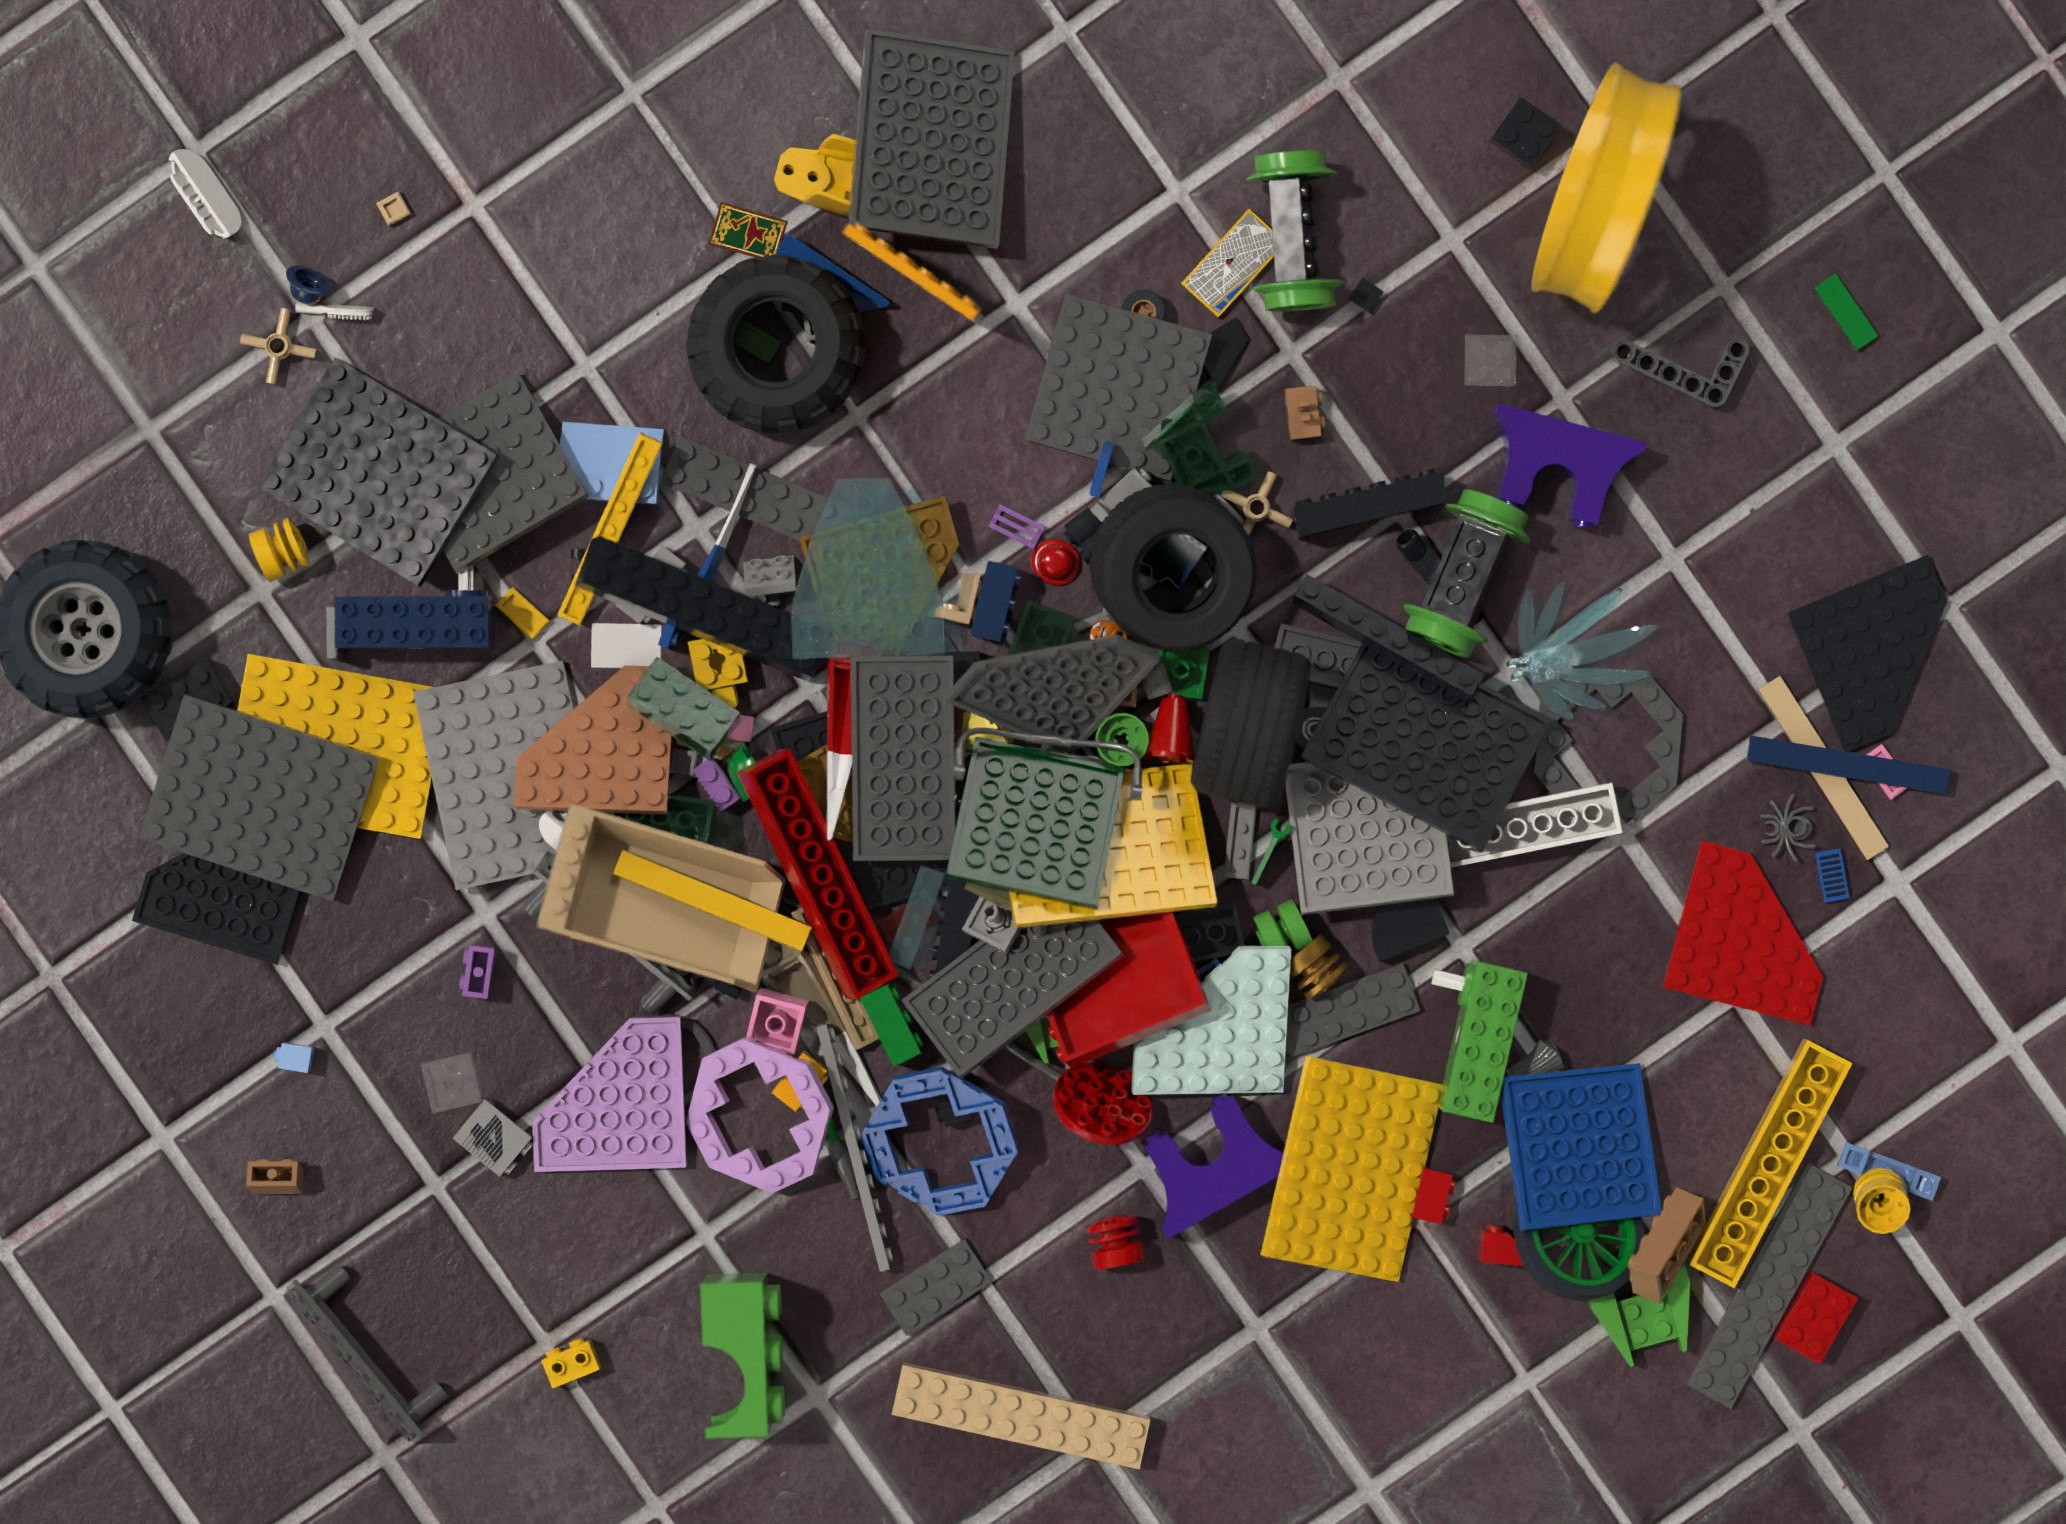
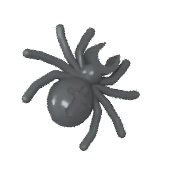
M1791 794L1784 810V817L1773 800H1770L1769 804L1773 806L1778 816L1772 814L1760 815L1761 819H1774L1767 821L1764 825H1772L1775 829L1773 833H1765L1764 835L1770 837V839H1762L1761 843L1769 844L1779 841L1775 851L1772 853V857H1775L1780 852L1785 840V845L1794 862H1797L1798 858L1795 856L1790 842L1804 849H1812L1816 845L1795 841V839L1802 840L1807 838L1812 832V824L1806 817L1794 815L1802 811H1812L1814 807H1800L1791 811L1788 816L1791 803L1795 798V795Z

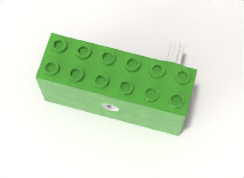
M1471 959V963L1466 964L1463 976L1434 970L1431 984L1458 990V1005H1461L1438 1108L1442 1111L1493 1123L1527 978L1526 972Z

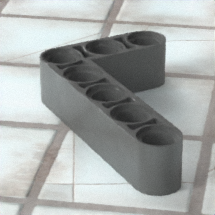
M1740 338L1731 340L1725 345L1710 378L1707 379L1630 341H1620L1611 349V358L1618 365L1709 408H1717L1725 403L1749 354V345L1746 341ZM1732 344L1741 346L1743 352L1740 357H1734L1731 354L1730 348ZM1619 346L1628 348L1630 354L1627 359L1618 357L1617 348ZM1642 357L1651 359L1652 368L1650 370L1641 368L1640 359ZM1721 367H1728L1731 370L1732 375L1729 380H1723L1720 377L1719 371ZM1665 368L1674 370L1675 378L1673 381L1664 379L1662 373ZM1687 379H1694L1698 383L1696 392L1687 390L1685 386ZM1714 389L1720 393L1721 398L1718 403H1713L1709 400L1708 394L1710 390Z

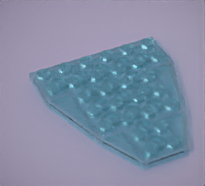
M889 477L837 479L813 530L791 605L792 659L945 654L944 618L935 617L938 607H943V601L917 530Z

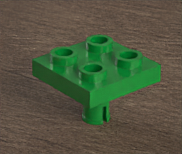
M1203 648L1180 652L1175 650L1174 652L1158 650L1160 661L1156 664L1152 692L1180 694L1183 697L1202 700L1210 650Z

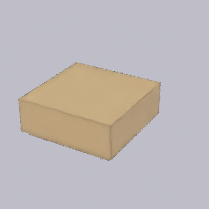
M399 192L376 203L388 226L411 215Z

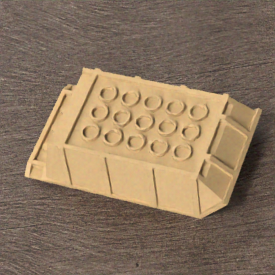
M570 804L537 927L757 992L771 939L612 874L620 854L624 850L775 913H778L786 879L765 861Z

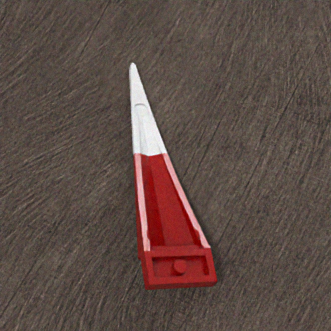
M832 636L827 663L828 841L833 837L852 766L851 656H881L882 644Z

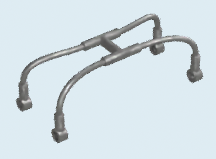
M981 727L964 732L959 739L958 746L955 748L952 779H955V805L957 780H963L965 771L964 760L971 757L973 751L971 749L965 752L964 744L968 737L975 734H991L1026 740L1029 743L1042 744L1041 749H1031L1110 766L1114 765L1096 758L1067 754V752L1051 750L1052 745L1064 747L1085 746L1124 751L1133 758L1135 765L1132 772L1130 799L1141 801L1143 769L1141 768L1140 758L1132 748L1123 744L1106 741L1072 739V737L1031 732L1024 734Z

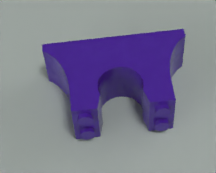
M1498 403L1494 406L1492 417L1498 424L1502 434L1504 465L1496 499L1516 508L1524 505L1532 491V483L1536 473L1544 467L1559 468L1569 476L1573 486L1572 497L1568 503V520L1574 522V527L1588 530L1590 527L1598 525L1604 499L1613 478L1627 461L1644 452L1646 443Z
M1225 1093L1216 1096L1212 1099L1214 1104L1209 1106L1213 1122L1222 1134V1147L1217 1156L1208 1162L1195 1163L1186 1159L1179 1151L1177 1142L1166 1131L1160 1133L1159 1130H1156L1146 1136L1147 1141L1143 1143L1144 1147L1156 1166L1165 1188L1166 1213L1161 1228L1167 1239L1279 1176L1284 1150L1269 1144L1254 1131L1232 1094L1227 1096Z

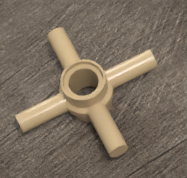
M281 308L276 333L271 334L267 339L242 334L240 338V344L264 348L267 355L271 358L266 383L276 385L280 361L287 358L290 354L312 359L316 357L317 349L292 344L290 338L286 335L291 313L289 309ZM276 340H283L285 345L280 353H274L272 345Z
M1267 472L1258 494H1253L1247 498L1224 487L1220 495L1243 507V512L1247 517L1243 527L1248 535H1250L1255 522L1262 521L1265 518L1287 528L1290 527L1293 521L1292 518L1270 509L1267 496L1277 477L1272 472ZM1260 501L1264 506L1263 512L1259 515L1253 514L1250 511L1251 502Z

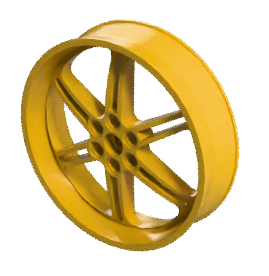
M1616 62L1609 68L1587 111L1558 185L1535 260L1531 282L1532 291L1569 296L1588 307L1593 313H1597L1604 305L1627 260L1656 186L1677 115L1680 99V86L1678 84L1669 85L1645 81L1622 68Z

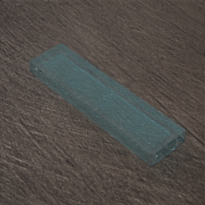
M921 865L889 953L893 963L911 969L945 873Z

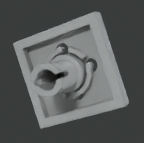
M780 555L770 559H752L743 562L745 593L747 597L765 595L767 605L777 606L782 602L781 592L797 591L794 556Z
M980 896L962 930L1008 953L1022 927L1015 928L1012 911ZM1009 922H1010V923H1011V927H1010V928H1005V925L1008 927V926H1009ZM991 928H993L994 932L992 934H989L988 931L992 932Z

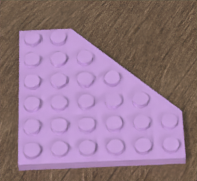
M681 1016L630 1017L533 1120L534 1172L687 1167Z

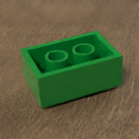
M889 983L860 997V1000L893 1066H896L920 1054L924 1042L918 1031L913 1033L909 1025L913 1020L907 1008L901 1009L898 1001L902 998L896 986L890 987Z

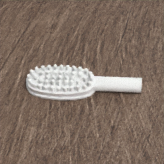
M296 303L295 311L296 313L310 314L327 313L328 318L334 317V319L338 317V319L346 318L347 320L354 318L355 320L372 319L374 308Z

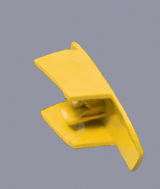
M832 134L821 143L818 150L790 147L780 155L774 182L778 191L809 205L849 217L856 140ZM790 169L792 170L793 174L786 175L784 173V170ZM816 176L817 181L811 182L808 177Z

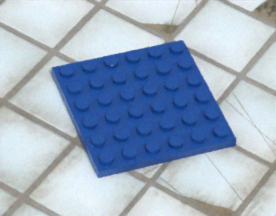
M1640 1063L1503 1077L1500 1092L1520 1231L1661 1214L1662 1209Z

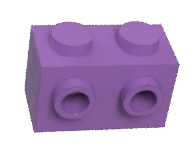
M472 944L469 945V949H465L463 964H466V972L461 975L459 989L463 990L462 996L483 999L491 997L497 948Z

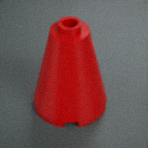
M1168 694L1167 698H1162L1144 759L1152 761V756L1159 757V762L1187 764V760L1190 763H1194L1195 754L1187 700L1182 699L1183 695Z

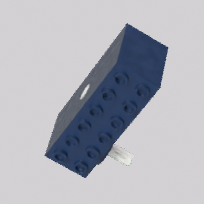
M474 564L458 573V590L444 591V596H335V648L495 649V598L489 597L488 591L474 590Z

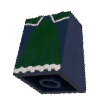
M1187 534L1167 536L1150 547L1143 557L1139 571L1143 575L1151 576L1159 581L1160 585L1165 589L1173 590L1177 593L1206 550L1208 544L1195 536Z

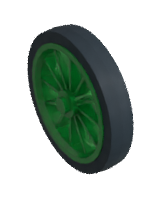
M1518 1210L1514 1220V1239L1517 1252L1528 1273L1540 1286L1552 1294L1575 1301L1598 1299L1622 1287L1630 1279L1629 1260L1633 1254L1638 1253L1641 1240L1645 1235L1642 1217L1609 1220L1595 1226L1593 1223L1565 1225L1564 1227L1539 1228V1230L1564 1234V1237L1541 1246L1538 1229L1520 1231ZM1617 1221L1620 1238L1598 1234L1596 1229ZM1595 1240L1620 1245L1617 1259ZM1557 1244L1562 1248L1566 1247L1555 1265L1544 1252V1249ZM1574 1247L1573 1274L1570 1276L1559 1270V1267ZM1592 1250L1612 1266L1605 1275H1602ZM1582 1252L1594 1279H1581Z

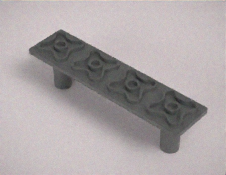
M549 851L543 856L533 872L543 882L523 904L524 910L534 918H539L555 859V854H551ZM631 955L659 978L641 1000L643 1008L651 1014H656L677 991L687 1000L691 1001L704 980L699 974Z
M340 1265L334 1267L307 1290L295 1279L286 1287L289 1291L287 1295L290 1300L300 1309L310 1324L316 1323L321 1329L319 1334L322 1339L333 1349L337 1357L344 1364L346 1362L349 1363L353 1368V1371H351L352 1375L376 1403L380 1401L386 1408L383 1412L398 1428L402 1436L408 1442L412 1440L414 1443L423 1439L425 1435L416 1424L447 1398L444 1390L434 1382L409 1403L396 1390L325 1303L351 1280L347 1272Z

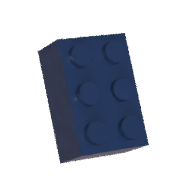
M988 560L971 636L999 643L1001 638L1007 639L1010 623L1005 621L1007 613H1013L1016 599L1011 598L1013 588L1018 589L1021 580V574L1017 573L1018 567Z

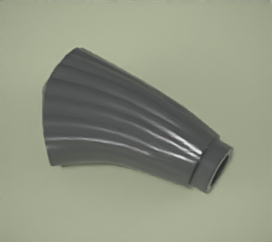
M1539 1039L1532 1052L1512 1065L1506 1072L1508 1077L1550 1073L1563 1069L1564 1064L1557 1047Z

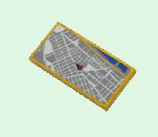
M1248 209L1184 279L1181 285L1219 318L1274 257L1272 229Z

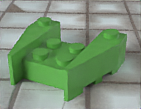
M1685 1263L1661 1304L1637 1294L1616 1300L1614 1292L1598 1299L1588 1300L1589 1308L1630 1367L1634 1366L1630 1351L1677 1338L1679 1349L1682 1352L1687 1351L1690 1280Z

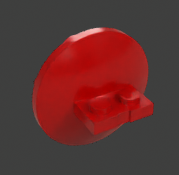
M1102 1061L1084 1063L1072 1069H1067L1060 1075L1053 1090L1054 1108L1059 1118L1066 1125V1128L1082 1138L1095 1143L1122 1145L1133 1142L1145 1133L1152 1118V1103L1149 1095H1133L1132 1074L1127 1070L1118 1069ZM1109 1069L1118 1072V1075L1109 1072Z

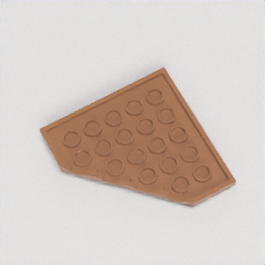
M625 665L517 757L514 809L568 811L570 804H574L597 812L667 814L676 667Z

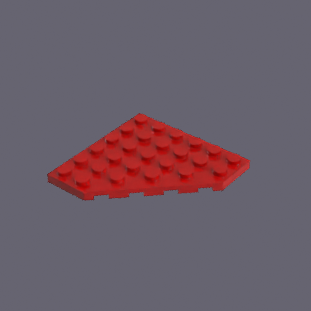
M1700 840L1662 987L1811 1025L1823 976L1751 853Z

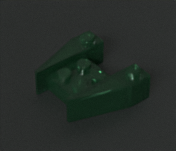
M1215 382L1192 392L1142 439L1146 451L1159 445L1176 479L1175 482L1171 483L1172 485H1187L1210 493L1238 489L1260 478L1247 447L1223 458L1209 431L1206 422L1228 412Z

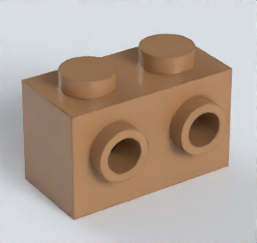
M261 1159L257 1160V1162H248L246 1187L252 1194H302L304 1169L298 1161L291 1159L282 1161Z

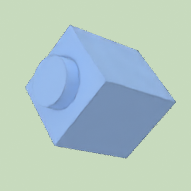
M283 1042L281 1047H277L275 1062H279L278 1068L309 1073L312 1069L315 1047Z

